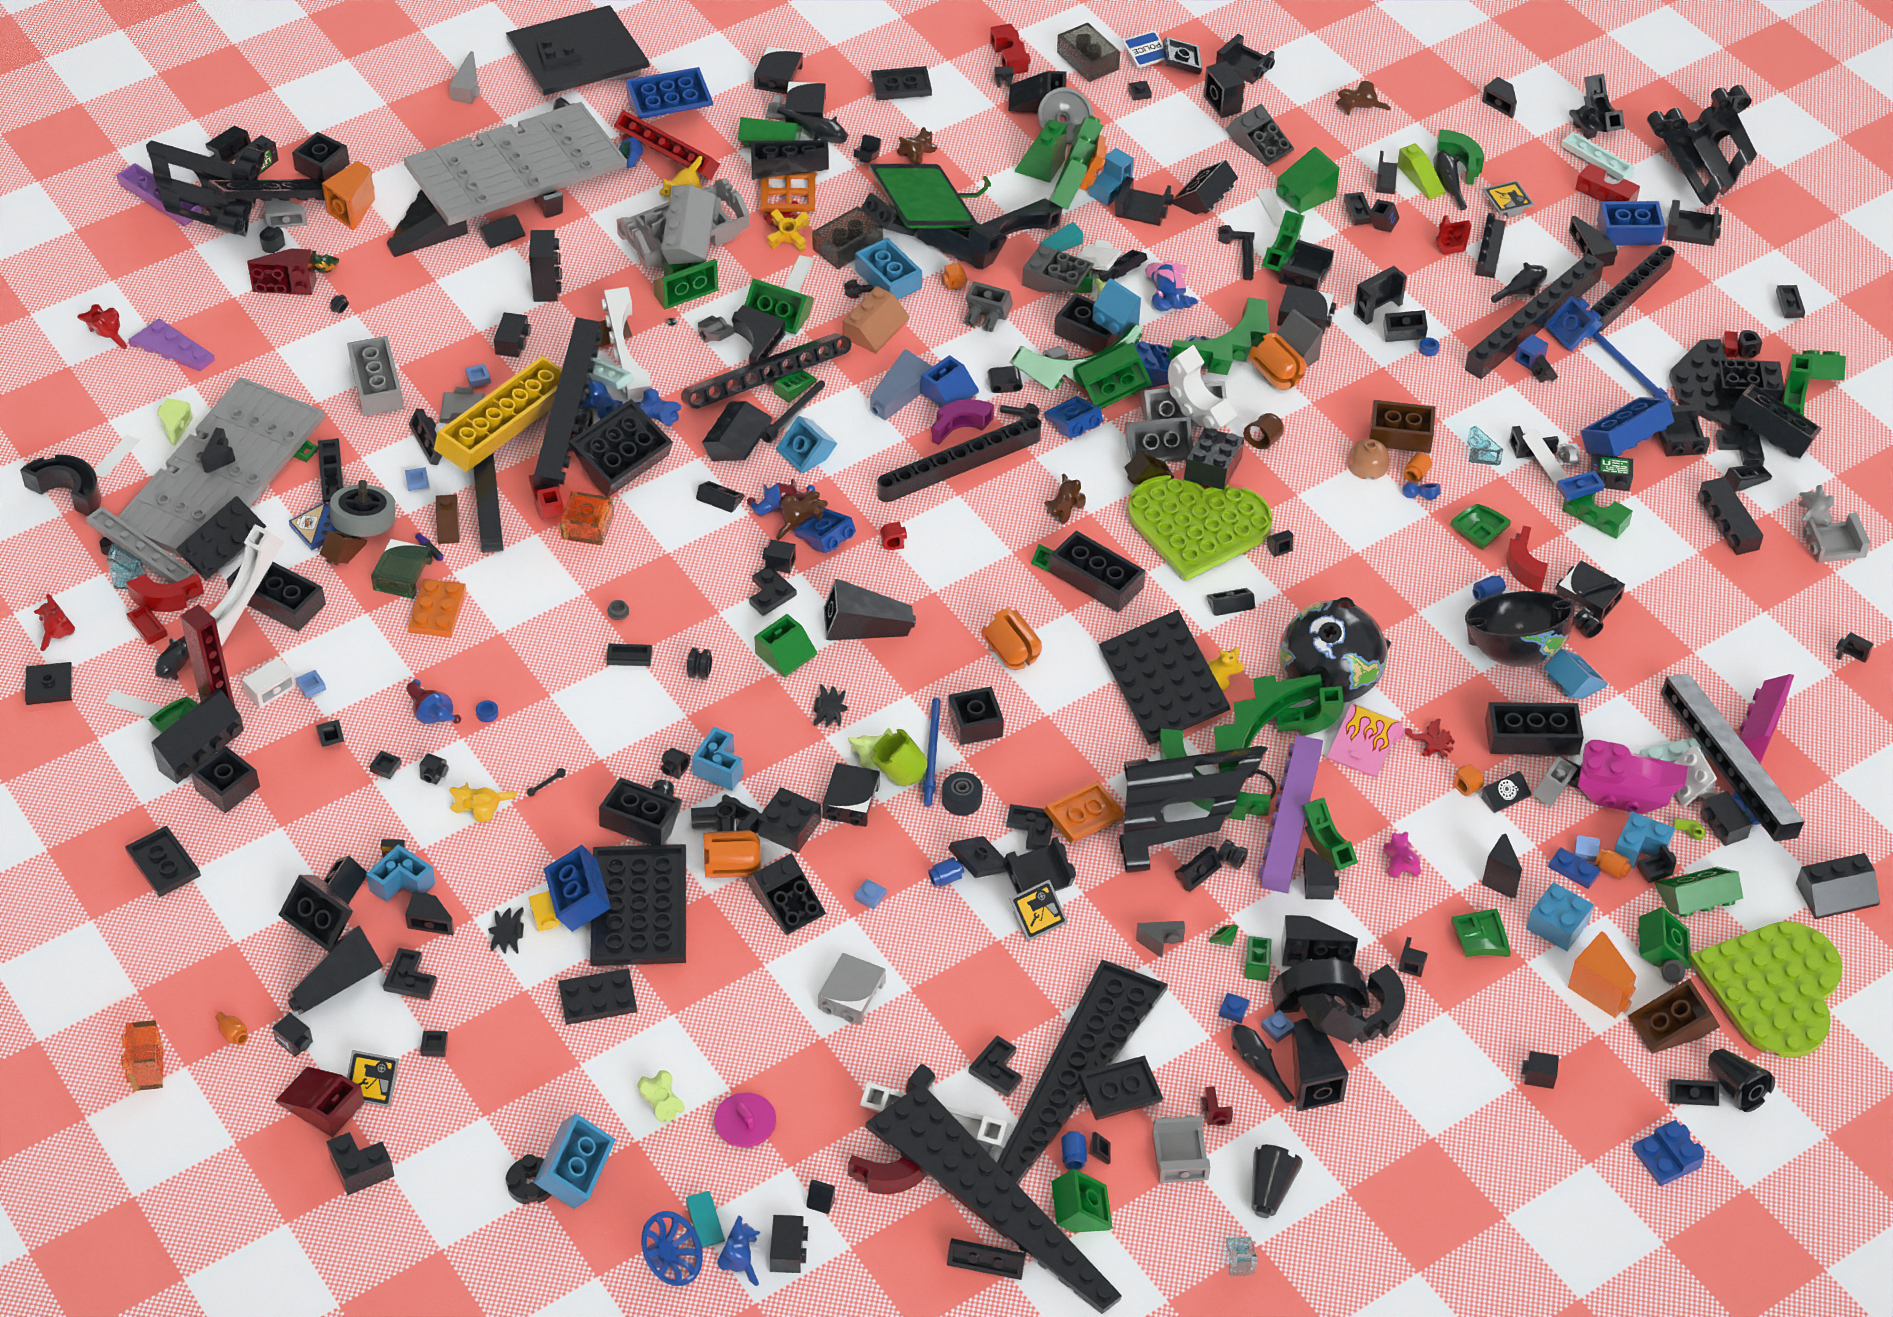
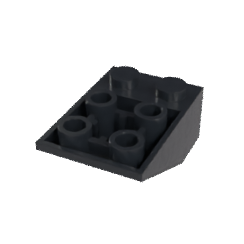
M1046 71L1010 84L1008 111L1038 113L1040 102L1046 94L1054 89L1066 87L1067 71Z
M1718 360L1722 390L1740 398L1743 392L1753 383L1782 402L1785 388L1780 361Z
M792 853L753 873L746 880L759 903L786 936L827 914Z
M1285 915L1281 939L1282 966L1293 967L1301 964L1306 959L1320 960L1333 957L1354 965L1358 938L1310 916Z

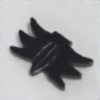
M820 684L821 695L815 699L814 711L817 713L814 726L822 722L824 718L826 719L825 727L831 725L834 719L837 725L841 726V712L848 710V706L842 704L845 699L846 690H843L838 695L836 688L831 686V691L828 695L826 688Z
M510 907L504 912L502 917L497 910L495 911L496 926L488 928L489 933L494 935L490 945L491 951H494L499 944L502 952L506 954L508 944L510 943L512 950L516 954L519 953L518 940L523 937L524 923L520 922L524 913L523 907L518 909L512 918Z

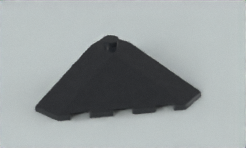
M421 189L417 194L416 200L411 203L406 211L404 219L396 227L392 238H389L387 241V246L395 258L468 234L467 222L464 220L448 226Z

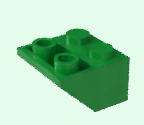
M1802 350V354H1799L1813 356L1810 379L1845 380L1846 356L1840 355V351H1823L1821 355L1819 350Z
M785 614L754 636L755 654L784 678L817 655V651L803 626L789 614Z

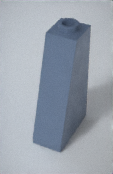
M905 349L871 394L870 411L886 421L922 394L921 375L933 366Z

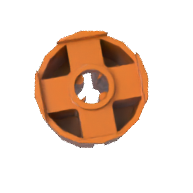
M1276 332L1263 336L1265 340L1257 348L1255 346L1252 347L1248 360L1275 388L1287 390L1294 387L1301 381L1306 372L1307 364L1305 359Z
M1009 607L1002 609L993 615L995 619L987 628L983 625L981 630L982 637L1010 670L1024 669L1026 664L1030 666L1041 654V639L1017 609L1011 610Z
M750 830L703 833L705 878L750 877L761 868L760 839L756 833Z

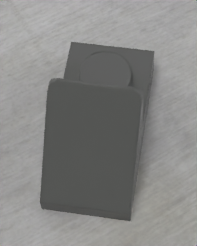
M1184 921L1137 923L1136 941L1161 958H1163L1164 943L1175 944L1184 942Z

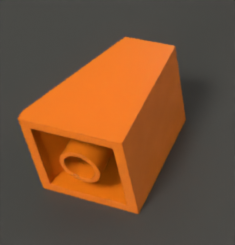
M360 161L354 162L322 183L327 213L351 230L357 228L375 200L372 170Z
M1601 931L1575 959L1567 988L1616 1019L1621 1012L1626 1013L1632 1004L1630 998L1636 990L1634 984L1637 976L1607 934Z

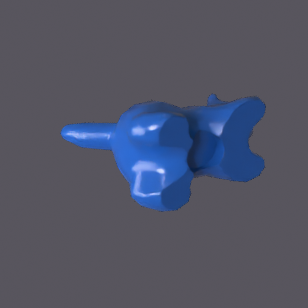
M591 379L585 405L581 404V407L584 409L588 407L595 408L601 420L620 407L623 402L614 400L602 382Z
M646 389L643 392L644 397L642 401L635 402L651 419H656L666 426H672L679 419L677 411L681 410V405L674 401L662 400L656 389Z
M738 1215L717 1264L723 1271H745L748 1280L754 1286H758L759 1281L751 1265L749 1243L756 1242L757 1238L755 1236L759 1235L760 1231L754 1230L747 1223L742 1224L743 1218Z

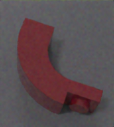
M851 1155L848 1162V1176L859 1182H868V1192L876 1194H896L909 1190L926 1177L919 1170L920 1167L903 1157L895 1162L883 1164Z

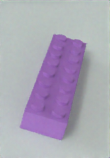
M134 163L117 174L119 185L182 226H186L193 221L192 219L165 211L153 174L140 165ZM180 201L181 208L202 214L200 206Z

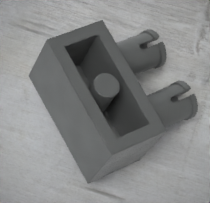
M973 281L966 295L969 311L963 323L967 326H970V323H972L971 327H975L979 315L984 314L987 316L981 327L985 331L989 329V332H993L998 319L1006 320L1013 306L1010 291Z

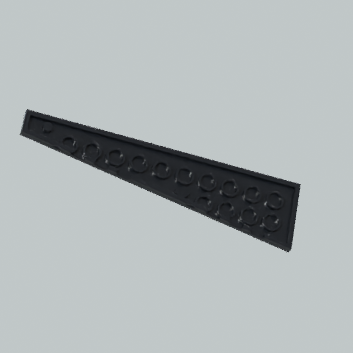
M1101 960L997 1161L1017 1184L1021 1182L1085 1098L1077 1078L1079 1073L1112 1063L1168 990L1167 983L1106 960Z
M923 1083L866 1122V1129L888 1146L892 1145L901 1152L900 1155L907 1161L911 1160L920 1167L919 1170L926 1176L930 1175L939 1182V1186L952 1194L956 1200L1006 1239L1010 1238L1019 1246L1018 1249L1024 1253H1029L1038 1261L1042 1268L1045 1270L1048 1268L1058 1276L1060 1282L1071 1288L1075 1294L1101 1314L1105 1313L1121 1300L1122 1295Z

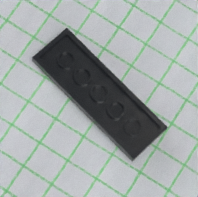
M318 179L208 180V189L228 202H234L235 199L243 201H253V199L271 201L272 198H278L282 201H289L290 198L306 201L308 198L325 200L323 182Z

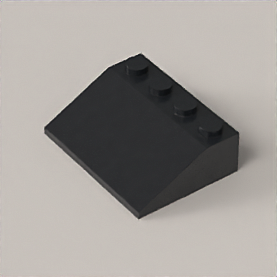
M630 399L571 439L569 445L594 485L608 498L670 454L673 441Z

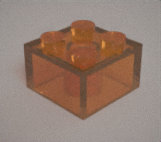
M571 491L560 519L562 539L603 546L614 518L613 498Z
M156 1020L126 1023V1033H122L121 1036L122 1046L125 1048V1053L121 1054L122 1068H125L126 1081L131 1082L133 1091L163 1088L164 1047Z

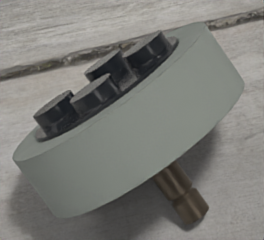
M359 480L358 485L344 487L333 494L330 500V521L337 530L347 535L358 537L379 535L389 530L395 522V499L387 490L367 485L366 480Z

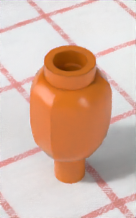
M223 1012L216 1014L215 1019L219 1022V1031L228 1042L237 1045H243L247 1042L249 1037L247 1028L238 1017L226 1016Z

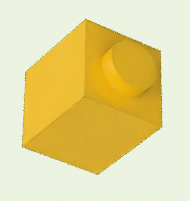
M549 891L528 897L538 932L550 930L561 925L560 921L556 918Z

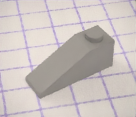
M474 51L469 52L449 84L450 98L453 101L472 105L474 100L480 95Z

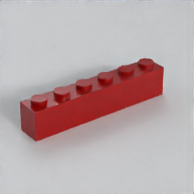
M622 110L614 124V127L630 138L638 139L643 145L686 168H689L699 156H702L701 165L696 170V173L710 181L720 166V163L711 156Z

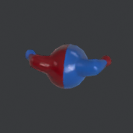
M791 479V485L776 483L771 488H767L766 484H764V499L757 504L755 498L749 497L747 504L752 507L757 515L764 516L774 509L782 510L780 504L786 496L793 495L795 498L802 500L808 493L814 492L815 487L808 485L806 487L807 491L802 493L797 490L795 479Z
M414 679L407 684L406 690L413 700V714L418 721L423 724L452 721L454 724L461 722L462 718L460 715L452 714L453 703L449 695L437 690L422 689L420 687L421 682L418 679Z

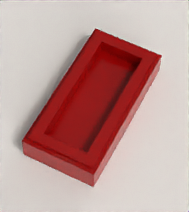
M146 604L126 614L128 621L148 645L168 636L167 630Z

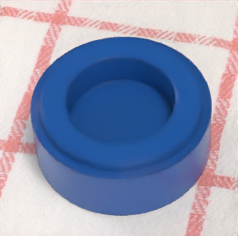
M1423 338L1419 343V352L1425 356H1435L1439 352L1440 344L1434 338Z
M486 700L476 706V716L480 721L487 723L497 719L499 711L495 702Z

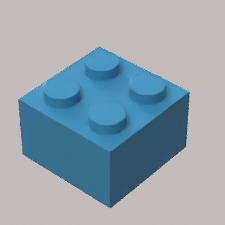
M1553 882L1531 910L1526 929L1568 951L1590 922L1594 904Z

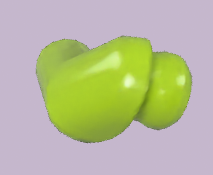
M1674 818L1673 827L1675 830H1684L1695 840H1701L1705 837V830L1698 821Z

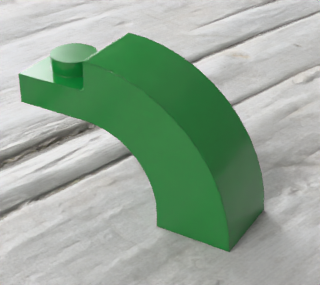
M1342 686L1320 688L1319 697L1313 703L1303 707L1287 708L1277 714L1278 732L1301 730L1302 736L1317 733L1334 724L1343 711Z
M1325 797L1301 805L1308 824L1305 827L1306 832L1318 855L1337 871L1358 863L1351 841L1345 840L1337 831Z

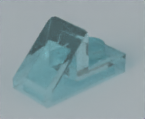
M1476 425L1471 427L1467 439V444L1471 447L1468 461L1478 464L1500 465L1504 449Z
M1251 1237L1226 1238V1250L1229 1256V1275H1254L1258 1256Z

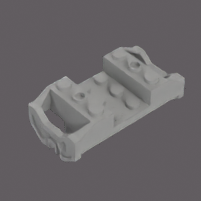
M727 178L715 180V184L702 189L717 197L710 241L715 247L733 240L744 229L750 227L749 211L742 195L736 189L732 190L733 186L729 184ZM721 201H725L731 207L737 219L731 221L721 209ZM669 202L631 217L616 219L617 234L622 240H627L635 249L645 268L663 267V262L666 261L661 248Z

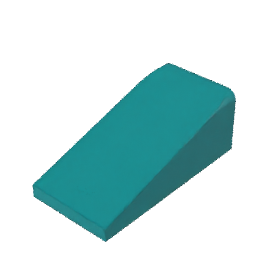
M1072 222L1039 243V245L1042 244L1063 252L1083 244V231Z
M710 1191L686 1197V1207L702 1248L725 1242Z

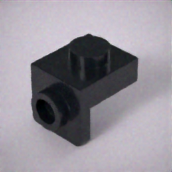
M864 134L861 146L854 149L853 157L859 158V161L869 163L879 157L881 138Z
M1850 632L1845 639L1841 638L1836 646V650H1838L1836 659L1841 660L1846 653L1866 663L1874 643Z
M1666 845L1660 846L1658 854L1639 860L1637 867L1647 882L1651 883L1673 875L1677 861L1674 853L1669 851Z

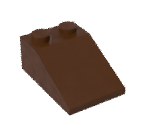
M1690 978L1628 1015L1651 1054L1698 1040L1720 1027Z

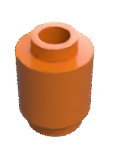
M1416 453L1405 466L1404 477L1414 483L1422 480L1432 467L1430 457L1425 453Z
M1602 848L1595 860V865L1599 866L1601 871L1617 879H1620L1622 876L1626 877L1631 869L1630 859L1611 849L1606 850Z

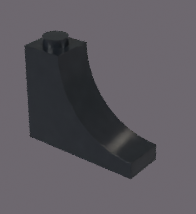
M742 305L732 316L734 332L744 337L753 348L749 354V364L768 358L786 335L785 320Z

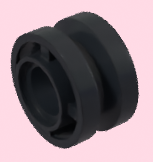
M692 647L687 659L688 678H695L698 674L700 679L707 680L712 668L711 649H704L700 653L699 648Z

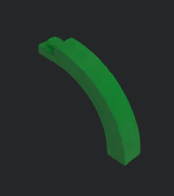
M1161 729L1159 740L1161 760L1187 756L1183 743V730ZM1194 767V770H1195V773L1197 774V776L1202 775V774ZM1240 792L1236 806L1229 819L1245 821L1246 814L1268 816L1271 795ZM1215 798L1191 802L1210 812Z

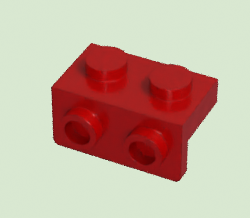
M1448 215L1443 216L1442 222L1439 224V234L1436 236L1437 247H1440L1443 255L1466 251L1472 227L1470 220L1451 223Z

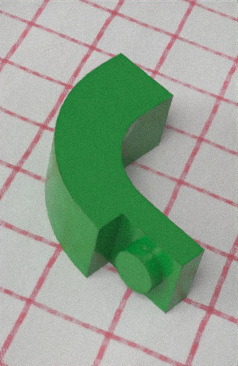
M1439 129L1437 152L1443 149L1452 157H1459V161L1466 168V184L1473 185L1475 177L1478 178L1479 173H1482L1484 153L1482 148L1475 140L1465 134Z
M1285 210L1277 238L1272 247H1267L1262 264L1263 267L1280 272L1283 263L1287 264L1295 251L1296 242L1301 238L1300 232L1305 215Z
M1792 354L1786 373L1785 392L1782 403L1804 416L1806 392L1812 375L1813 356Z

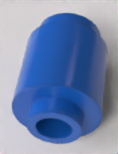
M1492 575L1474 583L1472 593L1476 600L1482 601L1486 598L1502 594L1506 590V584L1501 576Z
M954 857L937 863L928 870L930 880L935 887L939 885L943 887L962 879V873H964L963 865Z
M1070 1131L1061 1138L1062 1162L1069 1170H1080L1087 1161L1086 1137L1077 1131Z

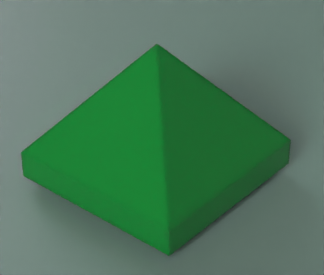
M1038 544L1031 564L1049 572L1050 554L1054 550Z
M1238 925L1222 926L1209 938V942L1232 946Z

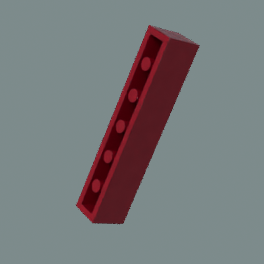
M198 604L180 615L200 702L219 688L235 707L216 620Z

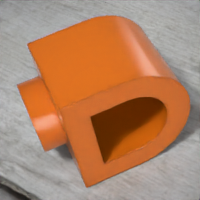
M957 263L945 265L944 273L941 275L942 284L946 285L947 290L960 289L968 280L962 265Z
M1471 764L1461 766L1455 773L1456 777L1453 786L1464 796L1471 795L1484 785L1482 773Z

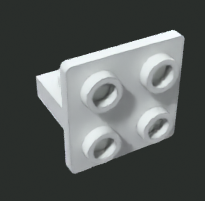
M1693 745L1674 762L1688 766L1685 787L1675 792L1679 802L1685 807L1698 796L1706 799L1717 795L1713 788V782L1717 780V777L1699 747Z

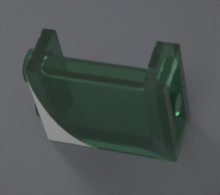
M390 539L371 574L373 590L414 599L417 594L416 583L425 565H431L433 562L431 548Z

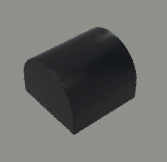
M1285 530L1268 536L1267 546L1271 554L1277 557L1293 551L1294 534L1290 530Z
M920 1064L908 1079L906 1093H909L922 1083L929 1089L936 1080L934 1072L926 1065Z

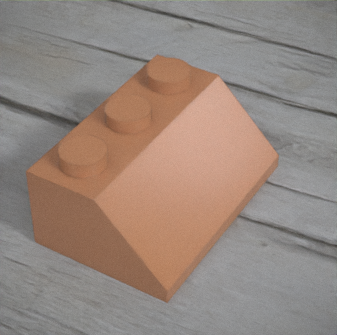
M876 286L842 320L843 335L848 337L852 343L876 354L910 319V316L893 293Z

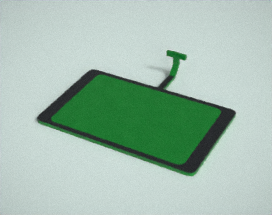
M870 164L869 167L907 228H973L978 223L962 198H977L988 190V187H991V182L987 176H983L984 187L977 193H958L938 164Z

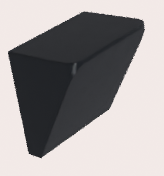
M813 1179L810 1182L806 1207L829 1214L835 1202V1186Z

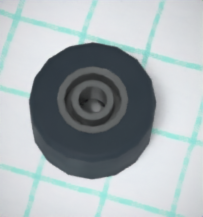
M956 772L945 778L942 784V804L947 811L958 816H967L980 808L983 785L978 777L968 772Z

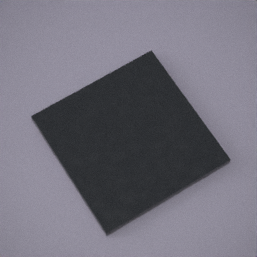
M611 5L506 32L507 40L543 96L650 67L649 60ZM544 37H555L558 47L576 43L581 60L544 66L536 40Z

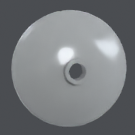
M1067 87L1050 91L1042 99L1038 108V122L1041 129H1043L1049 119L1067 124L1066 144H1072V130L1074 126L1081 124L1084 117L1094 116L1088 99L1081 92ZM1060 116L1064 117L1065 122L1060 121Z

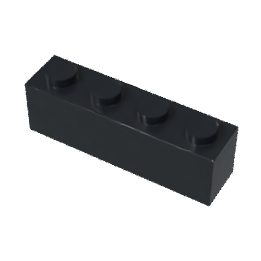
M1721 477L1702 482L1698 492V500L1706 508L1709 517L1716 523L1719 532L1727 540L1728 546L1733 549L1736 555L1760 550L1764 535L1726 478Z

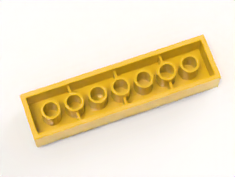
M542 355L439 430L434 450L465 472H468L552 409L562 368Z

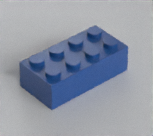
M1639 397L1580 430L1587 453L1618 457L1626 449L1636 447L1638 442L1650 439L1652 434L1667 429V426L1674 422L1668 399Z

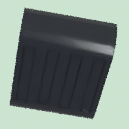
M1015 366L994 367L987 371L992 393L1018 392L1023 389L1020 370Z

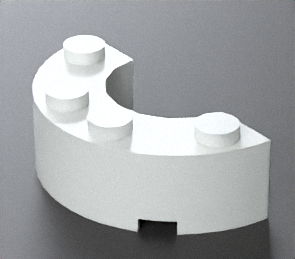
M1192 345L1176 356L1169 365L1168 381L1170 394L1175 398L1181 408V412L1185 416H1190L1194 422L1203 427L1217 429L1238 415L1227 398H1218L1205 387L1200 373L1201 366L1205 362L1195 346Z

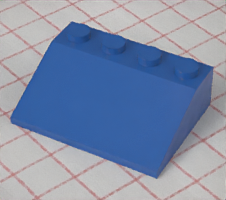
M700 67L626 80L627 99L631 110L639 119L714 106Z

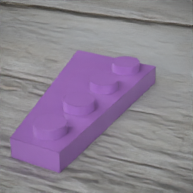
M160 318L128 339L130 346L143 347L146 352L159 353L162 358L168 360L175 359L178 361V364L197 371L203 370L215 361L214 354Z

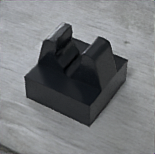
M1013 66L995 67L994 80L997 87H1000L1002 80H1006L1007 86L1010 87L1014 75Z
M1542 354L1536 358L1537 363L1531 368L1534 376L1541 372L1536 377L1540 383L1549 379L1554 381L1558 378V375Z

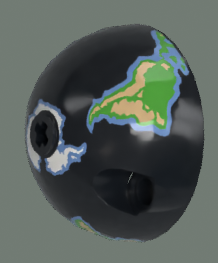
M1541 591L1510 592L1486 598L1471 606L1465 614L1468 643L1472 646H1477L1490 660L1503 665L1529 667L1539 664L1556 654L1568 640L1574 625V605L1563 596Z
M1348 597L1317 602L1300 611L1285 628L1279 647V663L1285 679L1323 674L1321 675V680L1324 688L1342 686L1343 703L1350 702L1369 692L1382 677L1388 658L1386 639L1379 624L1367 611L1355 605L1353 600ZM1318 697L1310 698V700L1315 701Z

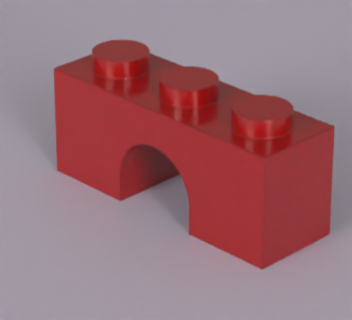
M1012 23L991 27L990 43L995 53L1002 52V67L1013 66L1014 75L1028 72V64L1031 63L1030 54L1025 51L1024 42L1019 39L1018 30L1014 29Z
M1591 163L1578 175L1575 190L1601 202L1638 200L1639 185L1624 178L1617 184L1607 183L1604 181L1606 170Z

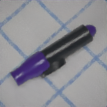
M421 533L415 535V538L420 543L419 545H421L420 548L425 553L429 552L437 561L443 560V554L429 539Z

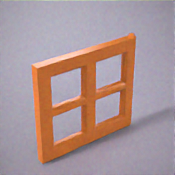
M806 172L762 178L760 211L773 212L778 209L780 212H815V178L817 173ZM769 179H786V188H769ZM791 179H808V188H791ZM786 195L785 204H768V196ZM791 195H808V204H791Z

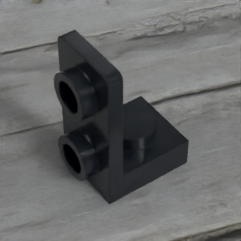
M1512 426L1509 442L1516 458L1535 456L1523 439L1525 433H1523L1521 427ZM1558 436L1542 438L1552 454L1556 453V445L1559 443Z
M724 794L722 801L732 802L736 807V818L741 820L737 831L750 830L757 834L758 817L761 813L757 809L750 808L741 803L737 798Z

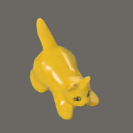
M699 156L689 168L681 170L672 180L668 181L663 178V188L660 189L659 194L668 196L669 202L672 186L693 185L702 189L698 174L696 173V170L701 165L702 156Z
M1234 647L1231 651L1219 649L1220 656L1207 661L1222 691L1228 689L1230 685L1229 675L1240 673L1244 669V663L1238 661L1240 652L1238 647Z
M468 782L459 788L451 787L449 789L450 794L455 798V803L450 806L451 810L456 813L472 811L474 819L478 822L490 821L500 801L511 800L518 795L517 792L496 793L487 787L471 789Z

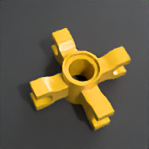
M778 209L771 212L772 222L780 228L779 231L767 236L769 240L768 245L772 250L781 242L793 243L800 252L807 247L804 244L806 240L798 234V231L810 225L808 221L809 215L804 211L794 220L792 218H784Z

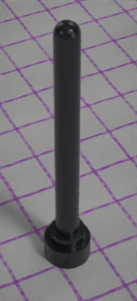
M823 380L818 381L777 421L768 426L761 439L766 443H771L776 439L778 430L825 387V382Z

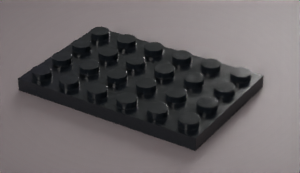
M1179 609L1098 644L1148 745L1160 740L1161 729L1185 730L1231 710L1223 691Z
M686 844L593 847V855L598 860L611 908L591 920V966L686 963Z

